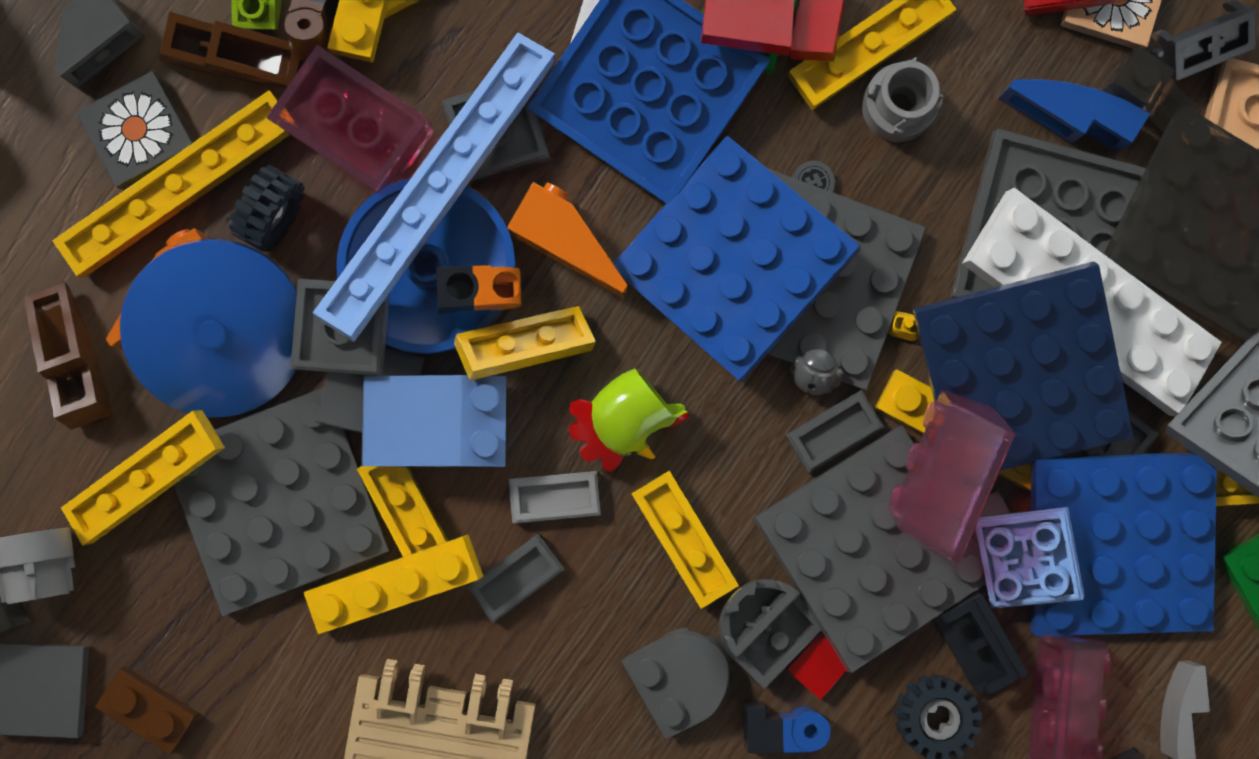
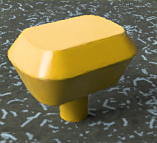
M895 311L888 333L893 337L909 341L917 340L919 335L914 315Z

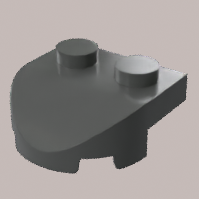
M769 579L753 580L740 587L725 604L721 612L718 628L720 641L725 651L762 689H765L821 631L808 607L798 596L800 593L784 582Z
M689 628L671 630L662 638L638 649L621 660L665 740L710 717L727 697L730 679L733 675L730 658L721 643L711 635L706 637L697 632L689 631Z

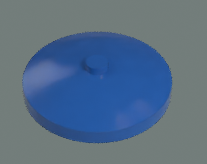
M411 178L392 183L380 189L355 211L344 229L339 243L336 264L337 278ZM466 186L391 290L386 345L403 352L422 355L451 352L456 350L454 341L458 333L493 326L504 312V310H474L438 315L436 267L491 265V267L516 268L514 245L503 219L489 201L470 187Z
M201 239L177 245L154 258L135 278L127 292L120 317V337L124 355L140 383L153 396L172 408L188 414L194 410H203L206 417H227L251 411L274 398L287 385L297 370L291 369L297 289L286 272L276 262L248 245L224 239Z

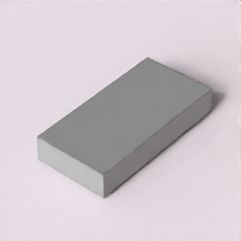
M597 471L509 479L512 523L601 515Z

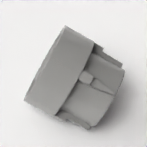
M915 57L912 60L894 63L881 69L873 77L863 95L862 113L866 124L877 136L887 141L906 142L917 138L932 124L942 106L943 95L940 94L936 75L928 66L917 62ZM894 94L906 96L911 103V110L905 111L898 108L891 101V96Z
M70 527L0 537L1 603L11 604L69 594V591L74 590L71 568L75 567Z

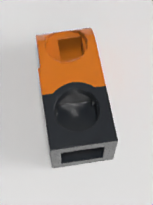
M491 265L436 267L438 315L455 314L458 311L504 310L522 306L519 268L491 267Z

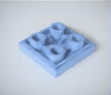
M1068 507L976 518L974 522L991 608L1083 600L1085 595Z

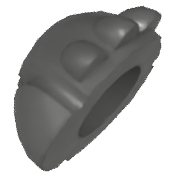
M816 349L807 351L806 354H802L800 357H793V365L789 367V372L792 374L791 381L803 392H810L811 395L829 394L833 388L840 385V378L844 372L838 368L836 359L829 352Z

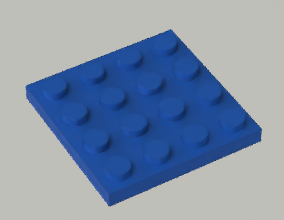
M599 0L527 109L657 199L668 204L681 192L689 178L704 161L769 66L771 59L759 51L700 43L703 13L683 0Z
M726 136L696 169L681 192L671 202L664 205L616 259L613 265L626 282L742 383L858 254L861 247L734 140Z
M1194 453L1060 456L1049 459H1034V463H1031V511L1068 507L1085 595L1083 600L1030 605V631L1034 636L1213 631L1217 469Z

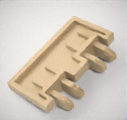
M387 659L383 669L378 697L380 677L361 674L358 677L344 759H527L536 704L517 700L513 720L507 719L513 680L503 679L502 684L499 685L496 717L480 715L482 698L485 695L487 684L485 675L475 674L468 712H464L467 692L430 686L427 691L425 705L420 704L425 665L414 664L409 675V689L406 702L392 700L399 669L397 660Z

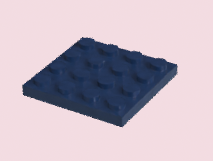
M1096 262L1081 264L913 309L951 476L955 482L1034 463V459H1049L1133 438L1100 267Z

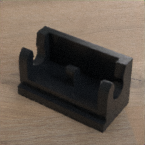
M1232 0L1223 4V8L1230 12L1229 14L1175 36H1172L1165 30L1156 31L1151 34V37L1158 41L1163 49L1155 48L1150 50V61L1177 81L1256 48L1257 9L1252 6L1246 7L1237 0Z
M973 592L932 619L975 693L980 694L985 691L987 695L993 694L1029 674L982 594Z

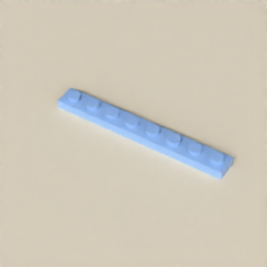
M520 33L515 35L313 312L316 319L355 342L554 65L555 53Z

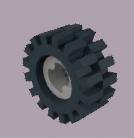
M271 165L261 168L258 176L255 174L250 179V186L244 187L242 191L244 195L241 199H237L235 204L237 210L231 214L230 220L232 222L229 224L230 233L262 252L272 250L273 245L276 247L280 242V237H284L287 234V228L289 224H293L295 221L294 215L296 212H299L301 208L299 203L304 199L305 194L303 193L305 186L302 185V182Z
M933 674V677H927L926 675L918 677L919 682L915 684L913 682L908 683L905 686L908 689L904 695L900 693L897 698L900 702L899 708L895 707L894 715L898 719V722L895 723L897 730L901 733V738L906 744L926 759H950V756L953 755L959 759L965 755L962 751L965 747L972 749L976 744L972 740L974 735L980 736L982 728L977 724L978 720H982V712L976 708L978 702L969 693L967 688L949 677L945 678L942 675ZM938 706H944L948 709L949 721L941 723L938 730L931 729L927 723L928 712L936 713Z

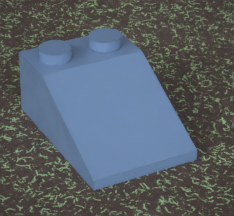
M468 375L363 377L362 466L505 467L506 376H488L471 381Z

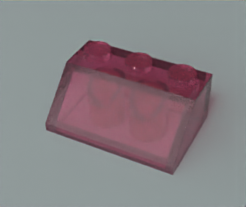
M319 45L314 48L266 117L269 121L377 193L381 192L411 167L435 132L426 116Z
M941 390L937 402L932 401L925 412L923 426L926 428L920 444L914 443L909 451L906 461L908 473L903 485L898 484L893 490L889 509L892 511V516L900 530L950 560L960 563L1016 433L993 407Z
M1044 633V636H1039L1027 759H1102V744L1098 740L1099 722L1104 721L1107 710L1106 698L1102 694L1103 676L1106 677L1108 675L1111 665L1110 653L1106 649L1105 641L1078 635Z

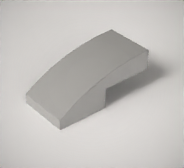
M1188 660L1179 661L1168 684L1161 715L1160 746L1161 753L1173 759H1196L1192 713L1210 712L1206 666Z

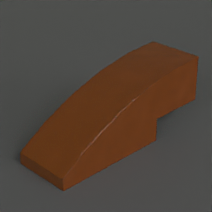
M170 11L159 53V61L221 77L293 89L299 59L291 54L289 41L215 20L214 24Z
M63 282L24 296L23 300L37 372L47 379L54 418L70 430L113 415L95 350L69 285Z

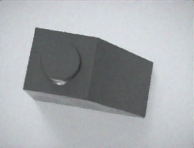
M72 0L62 10L55 71L74 87L79 88L145 35L117 0Z

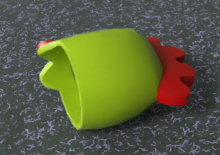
M634 368L612 380L598 393L592 402L584 399L571 402L569 411L578 420L570 424L569 435L575 441H585L579 452L583 460L591 462L601 458L602 467L606 471L611 472L620 465L624 456L637 454L648 459L656 458L646 443V438L662 427L670 428L685 423L690 416L683 404H666L647 379Z

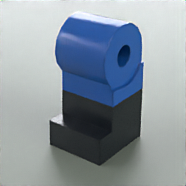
M743 701V741L748 753L813 752L823 748L830 739L831 730L828 721L813 707H797L791 713H766V708L761 701Z

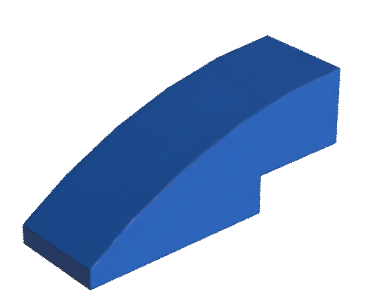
M1043 79L1013 80L998 98L1070 144L1086 133L1116 153L1133 142L1150 115L1149 112L1122 98L1098 89L1070 82Z

